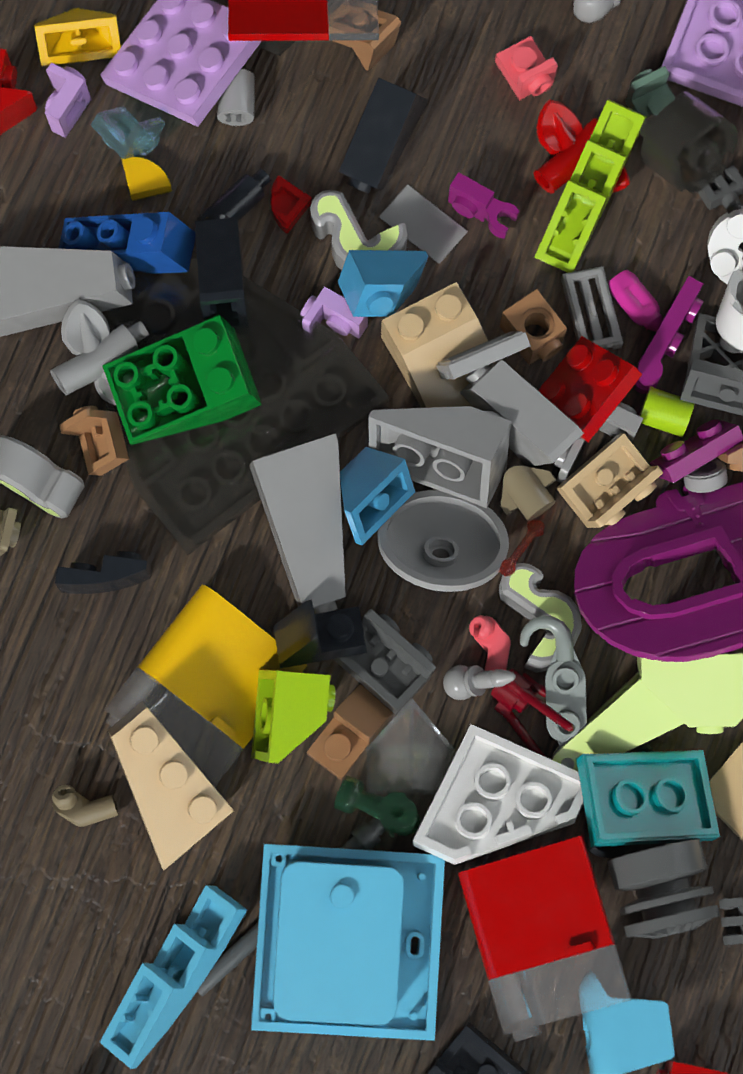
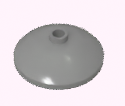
M439 490L414 493L378 529V547L388 566L403 579L422 588L434 591L456 592L481 586L499 573L508 554V534L503 522L489 507L485 508Z

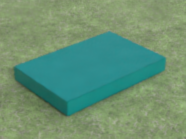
M703 750L582 754L576 759L591 847L679 843L694 839L714 841L720 837Z

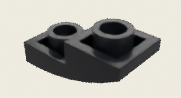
M117 551L116 556L104 555L101 572L96 571V566L81 562H72L70 568L58 566L55 584L61 593L95 594L111 592L151 579L152 570L148 561L142 560V555L129 551Z

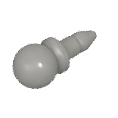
M457 665L446 672L443 679V687L451 698L466 700L471 696L483 695L487 688L503 687L512 682L516 675L503 669L484 671L478 665L470 667Z

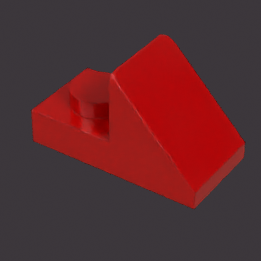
M0 49V135L37 110L32 92L15 89L17 68L12 66L6 49Z

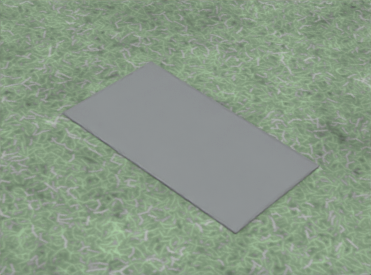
M409 185L401 191L379 216L391 227L405 223L407 239L420 250L426 251L428 256L438 264L442 262L468 232Z

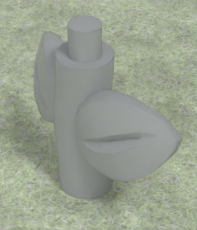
M77 299L67 309L61 327L62 341L76 357L51 369V376L66 396L94 382L100 397L108 403L116 405L103 365L137 351V343L147 337L149 333L141 321H138L129 328L122 324L110 333L108 322L101 311L89 302Z

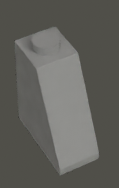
M502 359L472 371L465 377L469 384L460 393L474 408L483 411H493L502 418L511 421L509 448L527 467L554 463L584 434L572 420Z

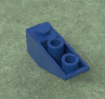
M170 212L65 218L58 249L112 251L124 262L129 263L133 271L152 274L189 272L196 233Z

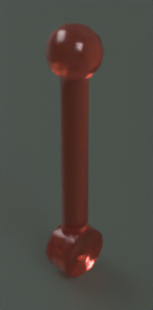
M531 520L528 522L527 534L509 559L502 561L499 570L502 575H513L516 570L515 564L534 537L544 534L545 525L542 521Z

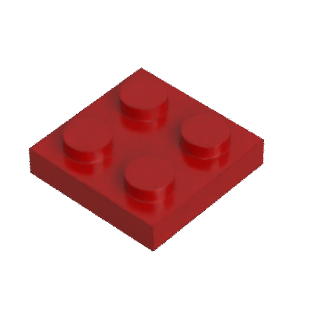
M581 336L538 391L584 432L580 438L589 443L643 374L634 365Z

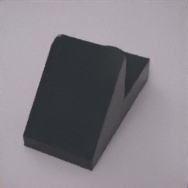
M308 600L274 625L280 669L367 653L359 606L315 614L313 602Z

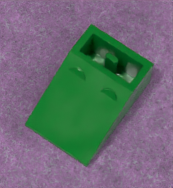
M221 315L103 365L131 445L222 422L262 405L235 329Z

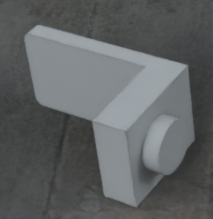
M620 402L599 431L612 437L624 433L632 442L643 418L637 416L636 411L632 407ZM582 438L576 440L555 461L554 466L560 468L556 481L562 483L567 479L585 443V440Z

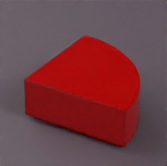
M278 175L271 190V210L278 226L288 234L312 204V197Z

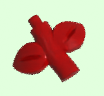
M551 99L544 104L537 121V137L545 150L554 157L535 170L534 177L545 191L553 194L571 179L598 119L593 118L583 128L578 117L570 108ZM625 167L612 193L619 192L630 185L629 175Z

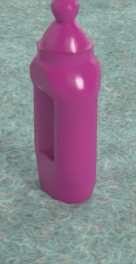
M624 270L608 282V287L614 299L633 322L644 326L646 330L657 332L663 322L658 302L636 275L629 270Z

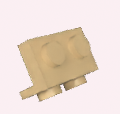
M620 433L564 480L556 489L587 528H600L602 526L606 528L609 525L613 526L625 515L623 508L633 499L640 501L648 496L657 487L654 481L663 474V471L659 466H650L624 433Z

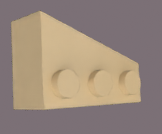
M142 701L109 728L108 732L158 861L164 871L234 810Z

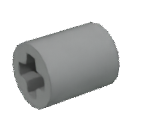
M241 69L218 99L217 118L223 124L243 126L253 122L255 76L252 72Z

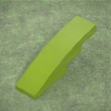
M612 100L606 101L591 138L587 141L573 175L566 184L534 258L567 273L575 271L647 116Z

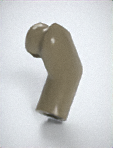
M61 785L52 794L53 808L56 813L78 827H85L119 816L113 795L89 801L77 793L70 785Z

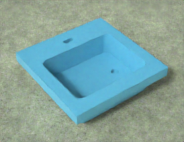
M264 844L251 1030L435 1041L445 860L432 854ZM418 937V951L412 954L410 952L411 939Z

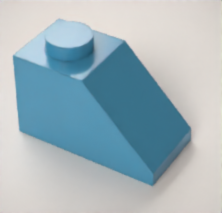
M349 250L338 285L353 317H389L394 314L416 289L429 257L427 252Z
M365 447L340 471L344 511L355 543L363 545L415 493L406 460L369 447Z

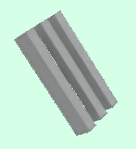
M603 266L562 274L561 281L576 340L578 341L581 336L588 339L574 282L579 281L594 340L592 342L604 349L613 347V350L622 348L623 341ZM595 278L610 336L608 338H603L588 279Z
M508 332L440 361L436 366L441 379L454 380L531 347L526 332Z

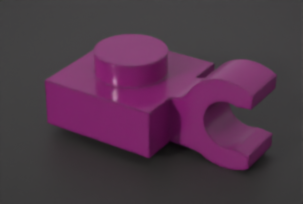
M458 172L450 185L448 202L452 204L456 212L464 217H475L482 222L487 219L491 233L498 238L505 239L508 228L500 224L497 219L506 216L516 221L519 215L518 208L513 204L494 198L495 192Z

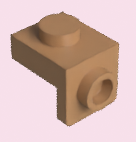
M85 406L75 410L71 418L59 425L61 434L79 436L88 475L102 476L129 460L117 412L98 410L96 406Z

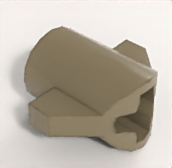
M513 466L509 468L503 478L501 508L508 516L519 509L527 521L534 520L550 509L556 502L546 489L556 481L555 477L549 470L527 466Z

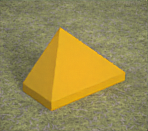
M75 8L36 23L34 26L41 66H49L50 63L57 65L113 58L121 48L116 14Z

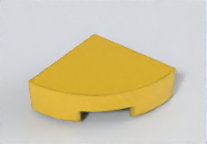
M140 157L121 158L132 201L172 191L167 175L152 161Z

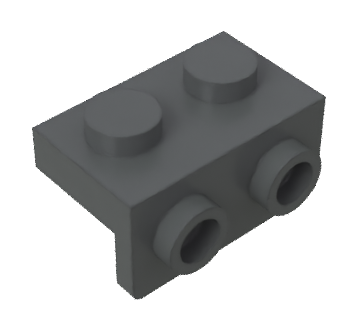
M370 609L362 620L367 653L333 660L391 712L397 715L431 679L436 666L432 663V656L424 647L415 642L411 645L399 634L400 629L390 617L383 613L378 615Z

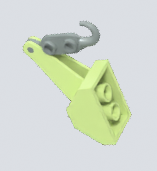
M543 615L529 621L521 632L520 645L523 647L528 645L530 636L538 629L550 630L555 636L556 649L545 675L546 704L574 725V729L569 732L547 716L546 724L549 734L559 744V747L556 748L552 755V760L578 771L576 759L582 754L625 753L684 723L688 727H696V732L718 734L724 732V727H735L743 719V648L689 662H662L637 657L638 672L587 719L586 677L574 650L570 629L558 618Z

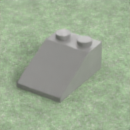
M472 406L371 411L368 417L369 448L404 458L412 481L488 508L507 469L510 420L502 418L493 411H483Z

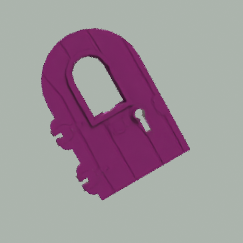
M743 482L706 493L691 492L683 486L682 490L684 495H686L681 497L676 488L665 491L658 496L655 508L625 517L613 526L609 525L596 534L580 555L575 568L574 594L580 613L591 629L610 645L633 656L662 662H689L743 648ZM714 549L719 554L725 568L731 573L733 582L736 583L670 604L651 605L637 599H631L623 589L628 578L643 571L646 567H657Z

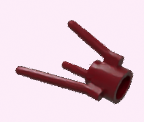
M511 668L508 671L513 672L516 678L503 687H494L490 694L499 701L494 709L506 718L529 750L546 757L513 713V710L515 709L521 714L529 705H532L569 732L573 731L574 725L536 697L538 693L546 698L545 686L536 682L528 674L524 673L521 675L514 668Z

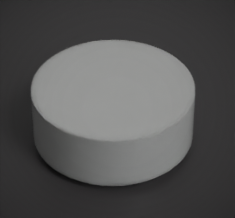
M718 459L711 460L684 477L686 489L696 493L718 490L728 482L726 465Z

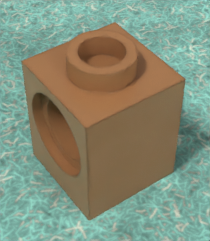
M537 289L502 312L500 328L505 334L515 331L526 332L531 347L519 352L529 365L539 358L542 361H547L563 348L562 343L567 327ZM536 324L541 326L546 334L534 337L527 333L525 327Z

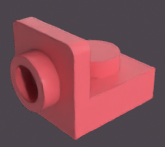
M531 36L497 53L495 57V63L519 100L531 94L533 96L543 94L551 88L555 81L558 64L554 58L545 59Z

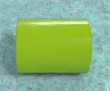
M650 387L639 417L643 418L641 424L683 437L695 403L680 400V396Z

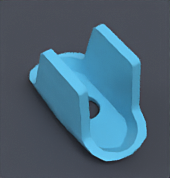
M592 969L585 974L580 985V1001L590 1074H624L670 1060L674 1057L675 1052L669 1009L666 1002L613 998L607 994Z

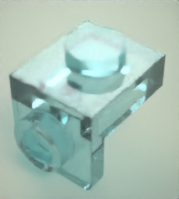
M124 106L97 113L91 126L102 137L107 146L112 148L122 159H126L140 154L144 156L153 151L160 141L158 136L166 123L160 117L138 122Z

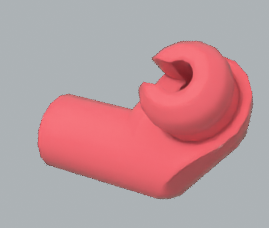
M483 615L474 617L470 622L469 631L487 652L484 671L495 669L507 670L511 647L509 635L494 618Z

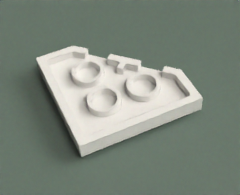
M470 724L413 840V846L455 865L574 824L584 804L579 773L574 769Z

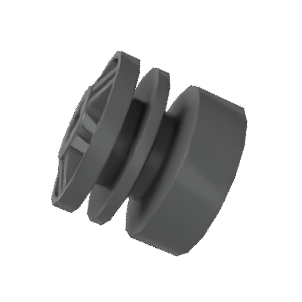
M700 839L656 847L607 861L614 890H636L638 898L619 908L620 914L626 915L641 911L643 922L624 926L626 938L643 937L656 939L697 929L712 918L720 916L717 905L697 909L694 900L695 898L714 894L713 887H691L689 877L707 869Z

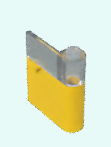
M202 584L104 710L110 715L106 723L112 727L143 701L215 787L253 737L259 670L302 673L307 664L280 669L276 640L221 595Z

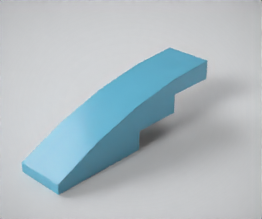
M206 885L186 923L173 925L153 963H142L100 1043L130 1069L137 1068L198 991L225 950L247 909L217 886Z

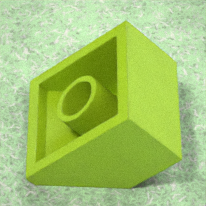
M259 670L251 758L278 764L327 721V712H332L335 704V686L330 685V675Z

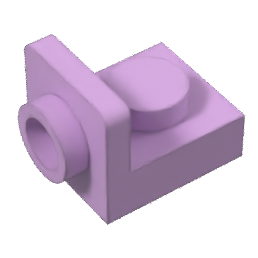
M50 63L46 71L51 85L56 91L50 95L46 103L45 114L51 130L66 138L90 102L91 97L85 82L86 80L81 73L69 66H65L63 69Z
M325 286L318 297L312 295L307 300L300 314V317L303 319V333L309 337L313 336L323 319H326V324L338 334L347 336L350 333L359 339L368 326V317H353L345 298Z

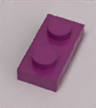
M719 419L708 421L696 429L697 434L688 440L676 441L664 447L660 452L661 456L651 461L650 464L651 466H659L663 471V474L658 478L675 483L743 442V434L739 426Z

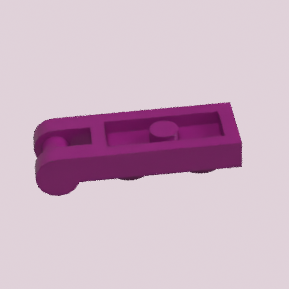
M690 276L686 279L638 364L637 369L643 374L633 386L638 393L647 394L650 387L656 388L663 373L661 361L664 355L673 358L684 338V335L678 332L684 320L692 323L704 302L697 298L704 283Z

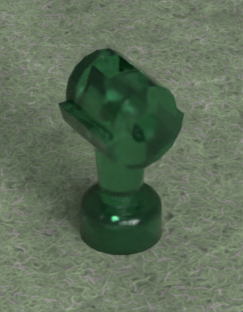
M349 775L344 778L335 799V809L352 814L358 808L379 819L386 832L393 837L395 834L408 836L416 832L420 825V815L413 801L408 799L405 793L393 792L382 797L363 791V781Z

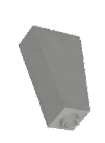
M0 246V337L62 322L67 309L77 299L89 302L101 312L133 304L131 289L135 287V276L132 267L114 252L108 250Z
M332 434L253 460L250 464V469L297 606L299 607L304 602L312 600L315 614L338 609L335 601L346 597L339 446L336 434Z

